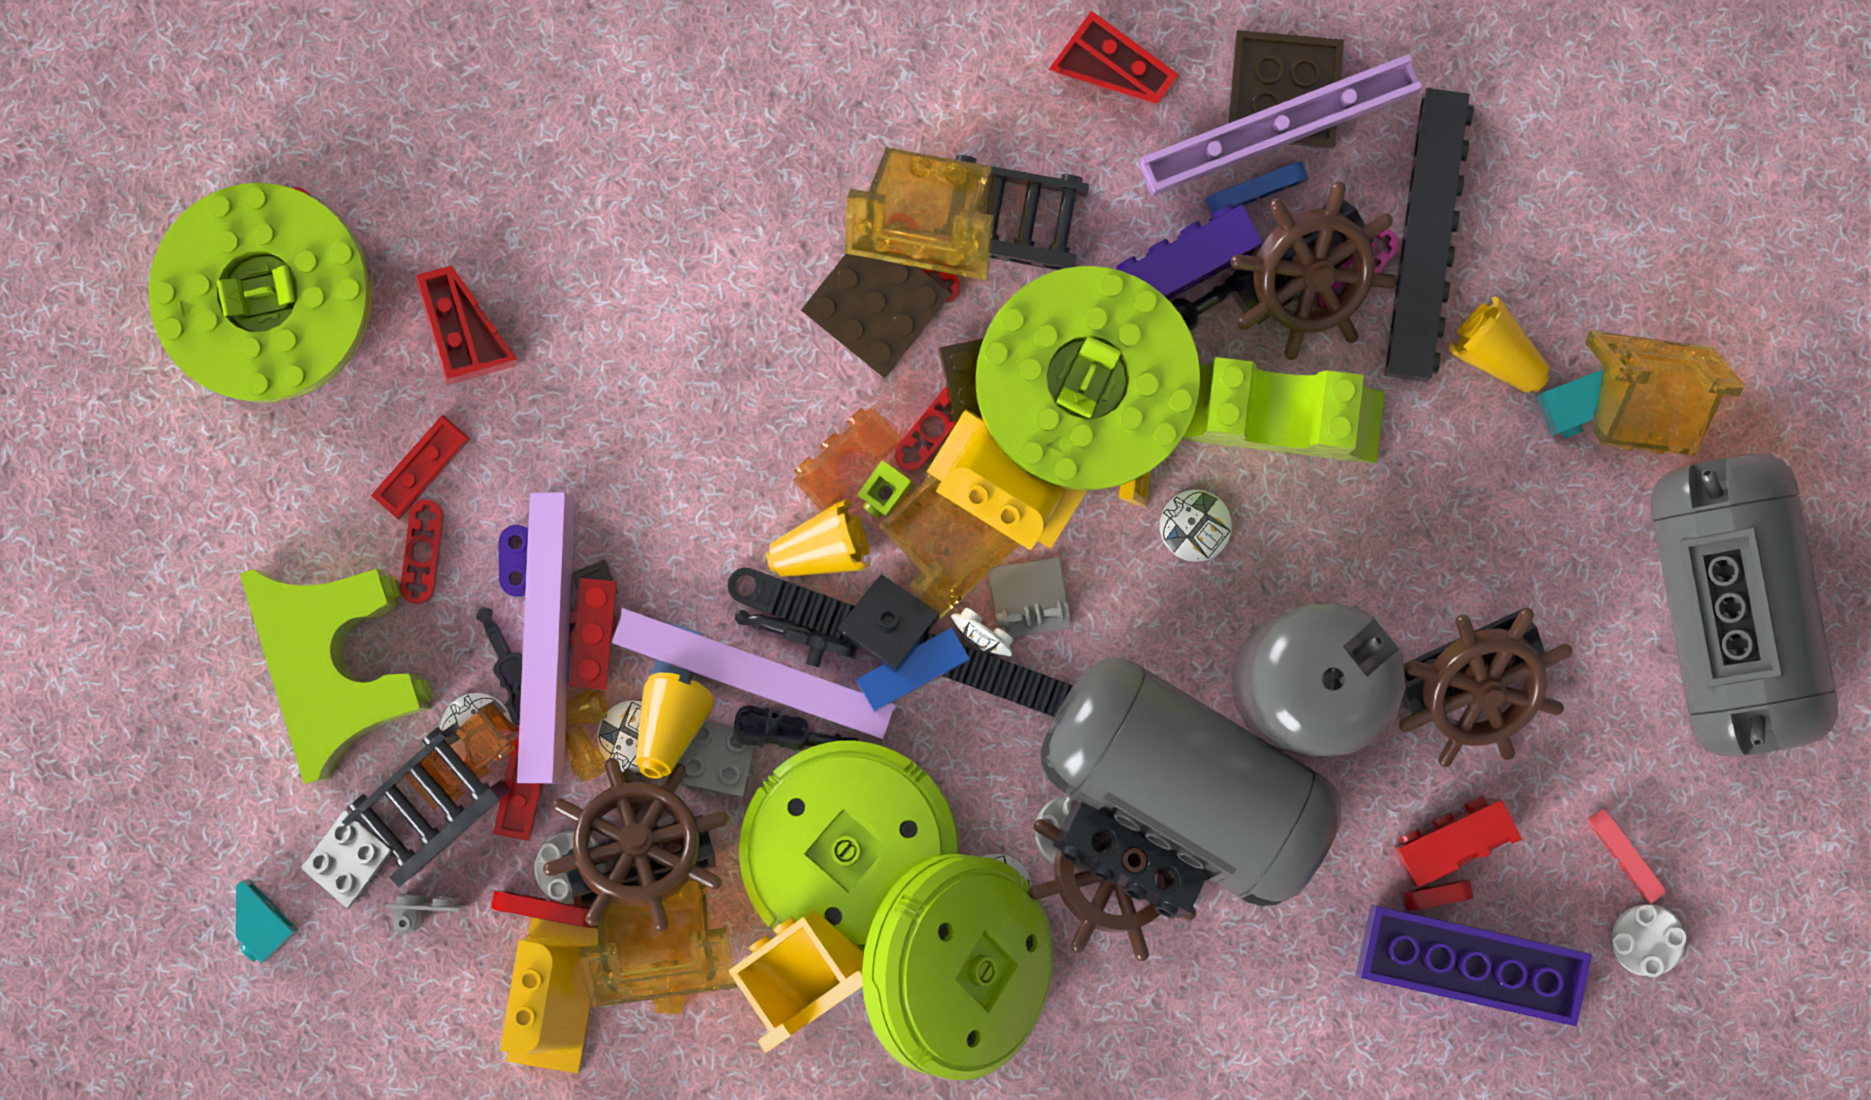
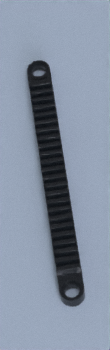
M751 568L737 569L728 579L727 587L729 594L739 603L852 643L841 636L837 628L853 610L854 605ZM741 576H751L756 582V590L750 596H741L736 591V582ZM927 633V635L923 638L919 645L930 640L936 635ZM964 645L962 646L970 658L969 661L942 675L945 678L1053 717L1074 686Z

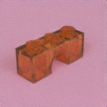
M873 406L867 411L860 408L848 419L847 423L850 427L839 436L836 432L833 433L821 444L820 447L824 451L816 459L812 460L809 456L794 470L797 476L793 479V482L821 512L831 507L850 490L839 477L837 471L839 461L844 455L850 452H861L877 465L902 440L901 436Z
M494 702L478 710L455 731L466 747L467 755L464 762L479 780L483 779L490 772L487 767L490 762L496 759L499 763L516 749L512 743L519 737L518 730ZM436 751L421 762L455 803L466 794L462 790L465 785ZM409 773L405 778L433 810L438 808L439 806Z

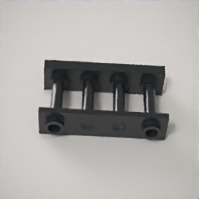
M956 155L955 159H947L946 171L955 172L956 177L947 225H943L942 230L934 229L932 240L934 248L1052 270L1075 267L1077 254L1070 253V248L1067 247L1076 195L1087 196L1090 184L1082 183V177L1062 174L1060 179L977 164L976 158L966 155ZM970 175L992 179L983 230L978 232V236L964 234V229L961 228ZM1006 182L1027 185L1018 238H1014L1013 243L1000 241L999 235L996 234ZM1041 188L1062 192L1053 244L1049 245L1048 249L1034 247L1035 242L1032 241Z
M455 724L444 731L437 727L422 740L426 746L371 796L367 797L365 794H362L347 807L351 814L342 821L343 825L347 827L361 818L380 841L392 850L391 853L397 859L395 864L399 869L389 878L398 888L414 877L511 791L502 779L491 787L487 782L483 784L447 743L446 740L459 730ZM434 751L437 752L472 793L470 797L474 802L466 809L462 804L458 806L421 764ZM408 774H411L447 815L445 820L449 824L440 831L437 826L433 829L396 786ZM384 796L390 800L422 837L420 842L424 846L417 853L413 849L408 850L372 809Z

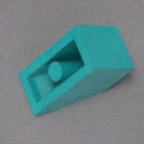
M1610 367L1536 396L1551 436L1562 433L1563 438L1566 439L1584 432L1582 424L1593 419L1612 375Z
M250 879L241 880L236 885V938L242 943L239 949L253 962L256 960L260 963L266 962L299 929Z

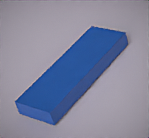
M950 628L918 645L897 672L883 664L856 679V682L872 711L876 712L968 662L970 658L953 628Z

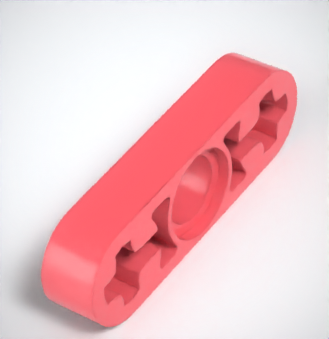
M1601 808L1587 819L1589 826L1613 858H1619L1620 861L1617 863L1648 903L1652 904L1666 893L1662 884L1604 809Z

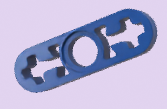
M1297 162L1215 193L1205 200L1212 216L1214 212L1226 205L1231 204L1233 209L1240 205L1244 206L1257 201L1256 197L1258 196L1261 199L1299 185L1309 178L1303 162Z

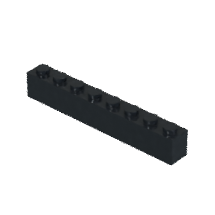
M1426 88L1421 96L1397 275L1398 282L1395 290L1384 376L1427 382L1432 378V374H1438L1441 353L1435 352L1437 338H1443L1445 330V317H1440L1442 303H1447L1450 293V282L1445 281L1446 268L1452 267L1455 255V246L1449 245L1451 232H1457L1460 212L1454 210L1456 196L1461 197L1464 187V176L1459 175L1461 161L1466 162L1469 150V140H1464L1465 126H1471L1474 105L1468 104L1470 95L1468 93Z

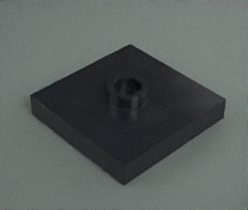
M881 574L837 629L841 636L897 672L938 621L940 615L939 612Z

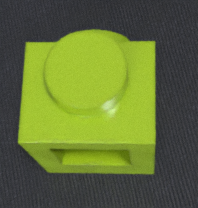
M882 460L857 496L865 501L861 507L871 515L879 519L883 514L891 519L911 489L913 490L917 484ZM885 487H890L893 492L888 500H883L880 495Z

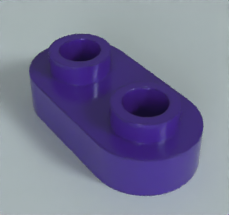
M522 525L508 526L502 531L498 541L499 583L505 593L514 597H523L526 591L528 528ZM514 536L522 538L523 544L519 549H513L510 545V541ZM515 572H520L523 575V581L520 585H513L511 582V576Z

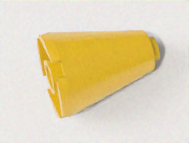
M1492 297L1491 299L1494 304L1491 306L1483 302L1458 328L1456 333L1461 338L1457 344L1452 341L1450 342L1449 352L1455 357L1524 393L1532 390L1535 392L1539 391L1550 378L1547 374L1550 366L1500 298Z
M848 499L839 501L771 542L770 551L766 552L767 562L771 571H777L781 577L868 569L871 562L864 561V556L870 554V548L859 515L852 517L848 508L854 507Z
M660 672L652 674L648 677L643 688L636 764L645 776L654 779L667 776L672 772L711 714L714 705V697L707 688L694 680H691L690 685L680 682V675L674 673Z

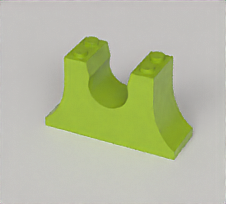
M1215 357L1211 363L1199 365L1200 387L1198 401L1191 423L1181 440L1377 463L1385 391L1364 386V375L1328 370L1318 372L1317 375L1283 374L1256 369L1257 365L1253 361Z
M376 568L330 583L292 585L275 578L268 572L252 569L239 573L304 784L318 783L331 779L338 762L346 751L372 730L397 719L431 709L429 701L434 700L432 688L428 679L422 680L420 674L383 675L371 682H364L356 678L349 671L344 661L343 646L351 629L365 620L379 619L399 606L397 597L402 596L396 576L391 577L388 571Z

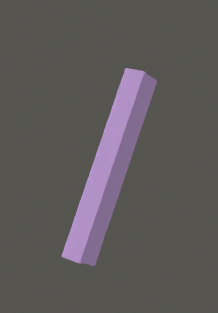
M1407 54L1143 156L1138 164L1151 197L1419 94L1422 85L1417 80L1411 65L1410 55Z
M565 492L530 493L517 783L563 784L575 500L567 496Z
M624 608L621 610L622 615L612 643L883 740L892 712L895 711L897 705L889 704L873 712L863 693Z

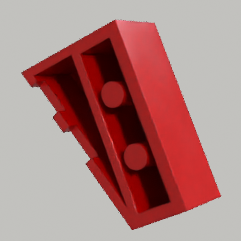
M1092 10L1048 69L1050 72L1156 106L1160 105L1180 77L1178 73Z
M452 265L416 275V283L447 385L517 365L518 359L505 344L495 326L484 314L478 302Z
M1482 795L1465 803L1466 811L1454 817L1451 812L1445 813L1431 821L1434 827L1422 833L1417 828L1400 836L1401 844L1395 846L1394 849L1413 886L1419 888L1460 869V866L1477 857L1481 859L1490 855L1491 850L1509 841L1514 844L1522 840L1504 802L1493 798L1485 800Z

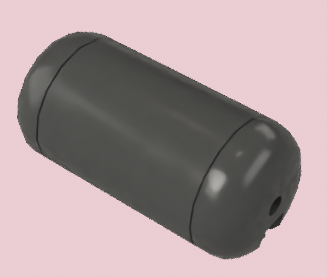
M1746 454L1679 467L1667 472L1660 478L1651 494V513L1653 521H1655L1653 524L1691 728L1696 740L1707 751L1718 756H1747L1805 746L1822 740L1833 729L1838 718L1837 693L1835 691L1836 688L1800 496H1798L1797 481L1792 469L1782 459L1770 454Z
M1337 602L1302 606L1281 613L1258 625L1240 646L1231 674L1234 704L1246 727L1256 736L1274 747L1298 755L1323 757L1352 754L1377 741L1397 718L1406 690L1404 661L1400 648L1396 646L1375 620L1374 616L1361 610L1357 605L1346 606Z
M1124 658L1100 660L1092 664L1082 674L1059 707L1042 743L1040 751L1041 766L1047 779L1059 790L1069 794V796L1079 802H1084L1125 827L1147 838L1155 845L1176 855L1185 863L1208 874L1205 881L1213 885L1216 883L1244 901L1255 905H1277L1298 895L1310 882L1322 864L1341 823V799L1335 786L1324 776L1137 663Z

